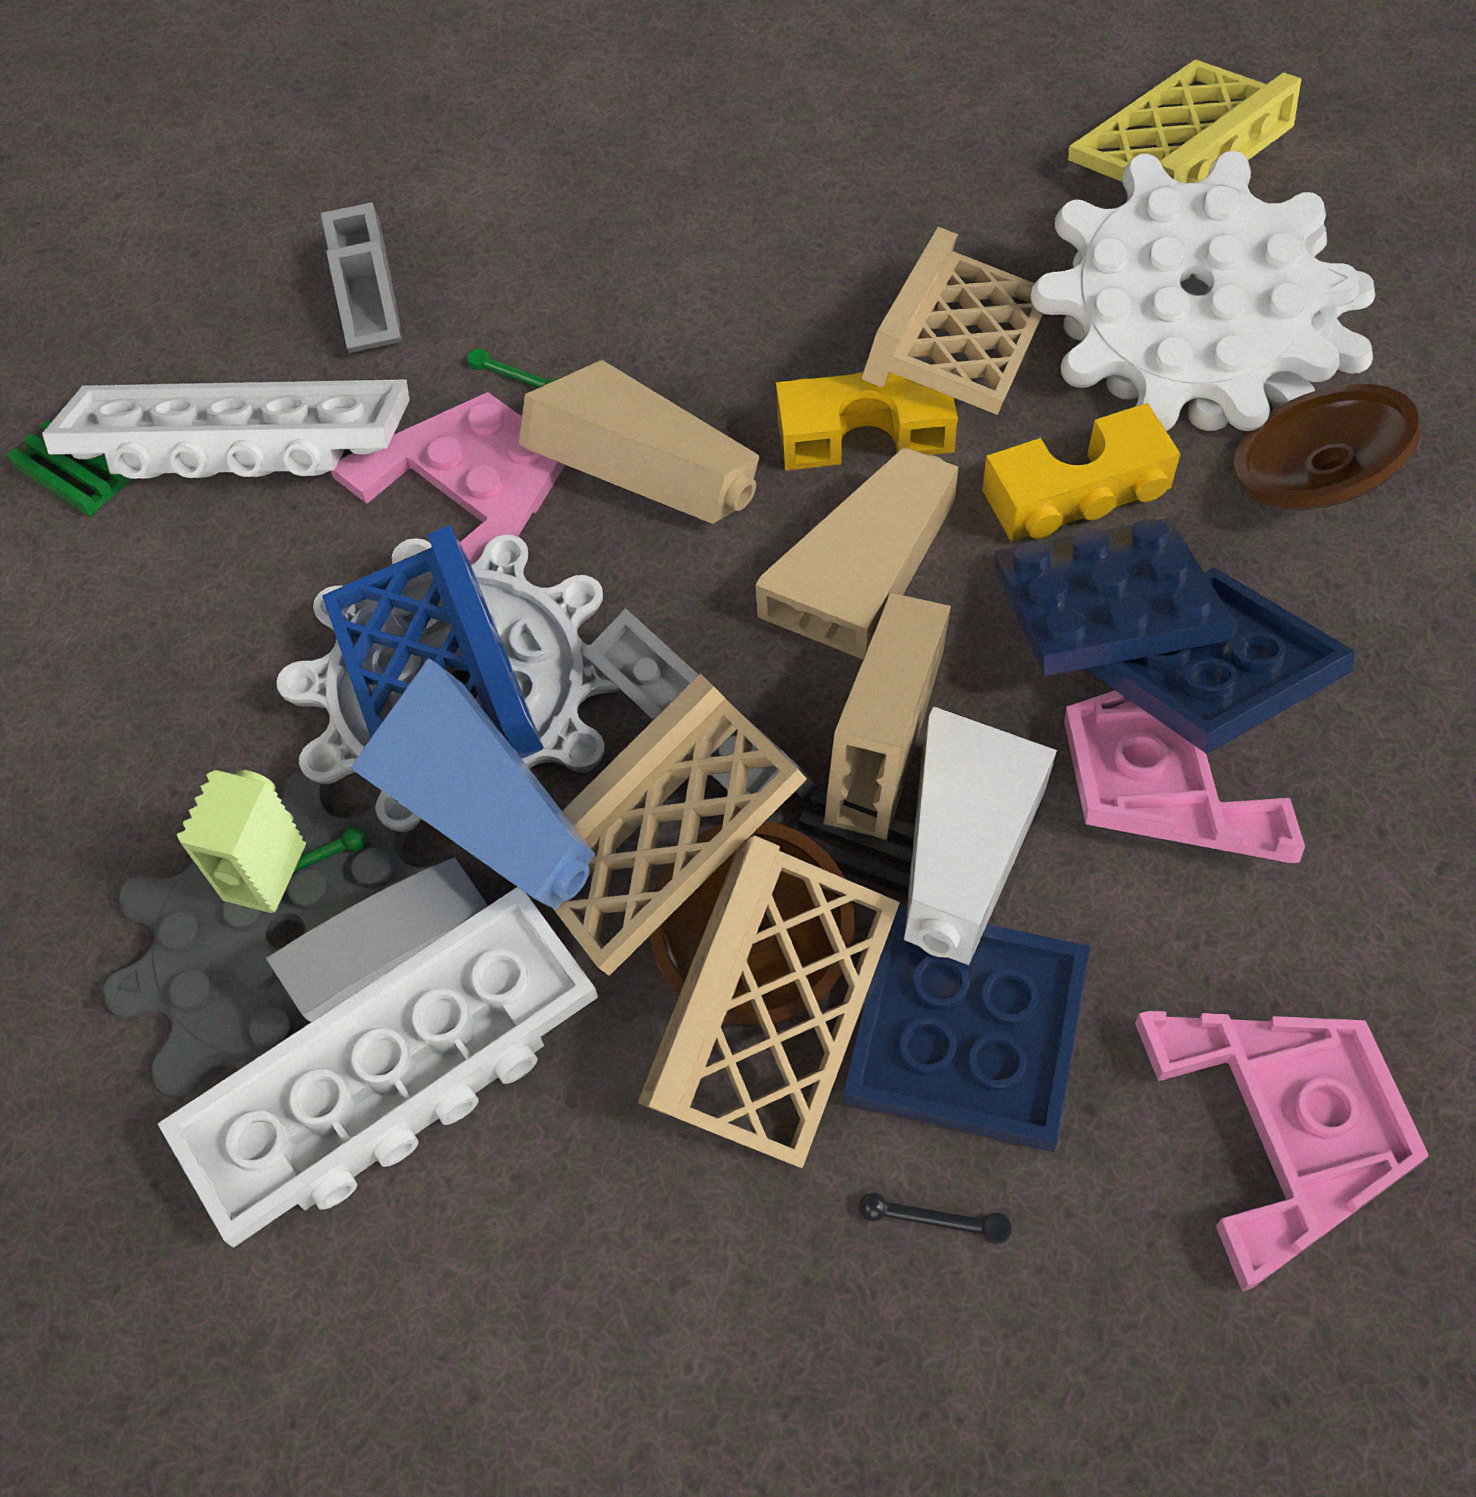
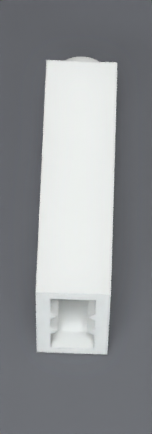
M933 707L928 719L921 756L904 934L905 941L920 946L931 955L942 958L949 957L966 965L970 964L1045 793L1057 750Z

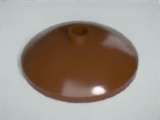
M1345 384L1304 394L1272 410L1262 427L1248 431L1237 447L1234 457V468L1242 489L1252 498L1284 509H1319L1351 501L1381 486L1396 474L1411 457L1421 436V423L1415 404L1405 394L1393 388L1376 384Z
M764 821L748 837L750 838L754 835L780 846L779 851L844 878L838 866L827 852L812 839L795 829L782 824ZM723 824L698 834L696 843L710 842L722 830ZM736 850L649 936L653 955L659 970L668 985L678 996L689 973ZM675 863L666 864L653 892L661 891L672 880ZM781 871L772 892V897L782 920L785 921L815 908L804 880ZM821 888L827 902L840 897V895ZM852 901L830 910L846 947L851 946L854 939L855 918ZM766 912L761 921L763 930L771 927ZM819 915L786 929L802 967L834 953ZM775 934L752 944L747 957V963L757 987L791 972ZM838 961L806 975L817 1002L831 990L840 977L842 969ZM741 977L732 998L747 992ZM795 981L761 995L773 1024L787 1021L807 1011ZM750 1000L727 1010L722 1022L736 1026H761Z

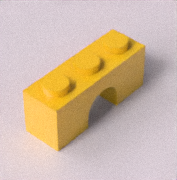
M864 372L776 382L777 417L785 471L841 465L843 436L852 429L862 426L877 427L889 433L894 439L897 453L903 447L925 455L955 452L958 420L954 397L892 372L883 388L862 380Z
M1145 403L1094 420L1087 454L1091 463L1070 465L1057 460L1050 454L1041 438L987 455L982 491L1010 541L1014 542L1029 536L1036 539L1043 538L1055 532L1062 525L1082 518L1097 520L1110 513L1115 507L1136 500L1150 502L1162 496L1168 489H1171L1180 452L1150 405Z

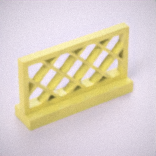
M1195 59L1069 146L1068 160L1122 182L1123 171L1127 164L1140 154H1150L1160 161L1164 171L1170 178L1181 183L1201 182L1207 177L1213 161L1224 152L1237 151L1249 160L1294 127L1301 78L1283 72L1268 84H1264ZM1195 81H1199V82H1201V83L1207 84V85L1189 86L1190 84H1192V83L1195 82ZM1243 98H1246V100H1244V101H1232V102H1231V99H1243ZM1219 101V103L1194 105L1196 102ZM1172 104H1182V105H1183V106H1173V107H1161V108H1157V107H1159L1160 105H1172ZM1216 120L1214 123H1203V124H1200V122H1199V121ZM1188 122V125L1162 127V124ZM1150 125H1151V127H1152V128L1126 130V129L1129 128V127H1137V126H1150ZM1186 142L1180 146H1168L1170 143ZM1157 145L1156 148L1130 150V147L1133 146ZM1109 148H1119V149H1120L1119 151H1107V152H1101V151H1098V150H1097V149H1109Z

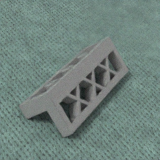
M626 608L583 653L653 720L698 676L689 665ZM738 729L711 754L710 758L734 754ZM767 738L807 778L795 791L803 799L816 785L792 759ZM752 745V751H758V749L754 745ZM775 766L749 769L745 794L759 793L780 771ZM731 772L713 774L712 776L728 790Z

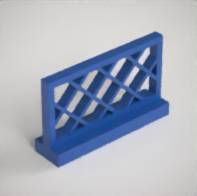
M450 525L427 534L432 546L431 548L322 595L370 738H372L384 721L380 717V712L391 691L403 694L410 683L400 681L398 678L412 654L425 659L429 658L445 670L451 666L468 671L471 677L465 687L475 700L479 696L482 704L481 708L513 749L516 750L521 759L545 749L470 560ZM431 571L434 580L423 601L401 595L409 580ZM365 599L379 602L366 626L347 621L343 609ZM440 600H442L444 608L438 606ZM394 607L416 613L403 638L381 631ZM431 618L450 623L452 626L441 649L418 643ZM353 636L359 638L356 644L354 642ZM374 643L396 649L383 675L363 668V663ZM459 647L463 656L455 654ZM369 684L376 686L373 693Z

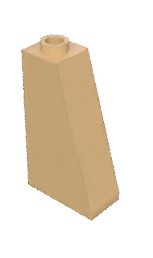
M603 360L525 394L518 444L530 451L711 524L734 511L744 509L755 493L756 481L754 476L759 460L758 454Z
M903 447L761 575L755 585L758 618L864 660L890 593L904 594L955 502L958 466L949 464L937 456L925 455Z
M890 593L834 733L824 824L888 840L891 823L896 814L944 651L951 606ZM844 800L878 812L877 818L844 806Z

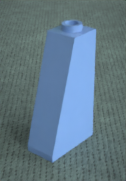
M428 658L350 768L531 897L557 910L563 901L573 898L585 884L589 875L588 864L595 856L594 851L467 688L440 665Z

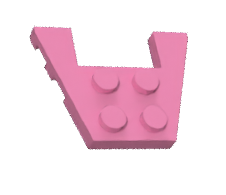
M487 392L394 434L387 449H381L371 454L352 453L341 458L335 470L330 471L335 480L367 504L408 469H413L483 522L460 542L472 565L479 560L484 548L493 538L504 534L519 537L532 513H537L565 464L530 451L518 444L522 416Z
M1116 690L1066 707L1064 725L1085 824L1281 862H1300L1305 844L1290 798L1220 802L1206 753Z
M1147 1011L1138 1015L1135 1025L1158 1081L1223 1063L1229 1064L1286 1198L1285 1201L1221 1218L1216 1225L1241 1291L1254 1288L1421 1164L1429 1156L1366 1020L1273 1016L1270 1021L1232 1020L1229 1014L1202 1013L1200 1018L1166 1017V1011Z

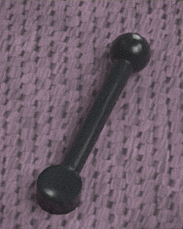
M876 1192L864 1195L859 1203L861 1215L871 1222L881 1220L885 1216L982 1234L984 1239L992 1244L1004 1243L1012 1231L1009 1219L1000 1213H992L985 1219L886 1202L885 1198Z

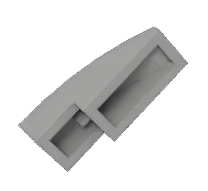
M373 202L322 212L321 218L328 246L326 252L348 352L352 353L402 342L381 225Z
M454 857L414 874L351 906L306 932L267 957L266 960L301 1014L307 1020L313 1022L488 907V905Z

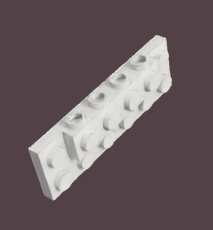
M407 380L82 386L42 434L48 454H72L77 459H89L105 453L110 474H121L131 479L153 478L163 473H177L187 478H204L215 475L218 472H234L242 477H260L271 474L274 471H290L298 476H316L330 470H335L345 449H350L355 454H371L381 449H387L410 399Z
M517 887L159 1122L158 1126L222 1238L234 1248L297 1204L304 1210H307L315 1203L321 1210L339 1204L356 1189L357 1183L353 1177L376 1161H379L381 1166L387 1167L406 1158L415 1150L419 1143L415 1136L418 1132L437 1119H440L442 1124L449 1125L468 1115L479 1101L475 1093L498 1077L503 1084L512 1083L523 1077L537 1063V1057L534 1053L544 1046L541 1036L597 999V992L528 895Z

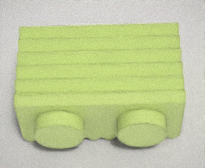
M214 770L206 774L209 782L200 786L204 794L195 797L198 806L189 809L192 818L183 822L186 830L178 833L177 837L223 901L274 913L307 842L302 840L303 836L299 835L300 831L295 828L296 824L292 823L294 820L293 816L284 809L285 806L281 804V799L277 798L278 793L274 792L275 785L269 779L248 770H239L236 775Z

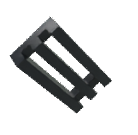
M813 789L808 799L809 806L806 811L803 810L798 820L799 827L797 831L807 837L810 836L811 832H815L906 866V871L903 873L812 839L827 852L839 870L908 896L912 850L872 835L824 824V817L819 815L820 813L825 814L827 793ZM844 800V806L877 818L878 812ZM893 818L888 838L913 847L915 826Z

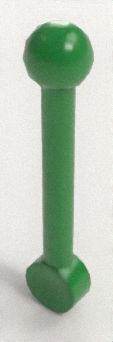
M481 348L472 350L467 356L469 366L474 370L486 368L537 388L560 379L552 378L547 380L490 359L488 352Z
M356 826L344 830L341 838L301 855L294 872L346 849L352 852L360 851L367 843L365 831Z

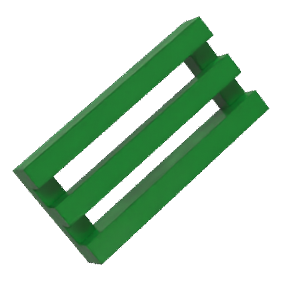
M49 419L40 425L43 432L52 422ZM31 433L23 440L28 447L21 452L14 448L7 454L15 468L89 517L131 480L121 474H110L106 457L103 454L94 458L80 460L110 479L108 482H105L64 454H48L43 434L38 438ZM42 456L96 493L91 497L87 496L35 460Z

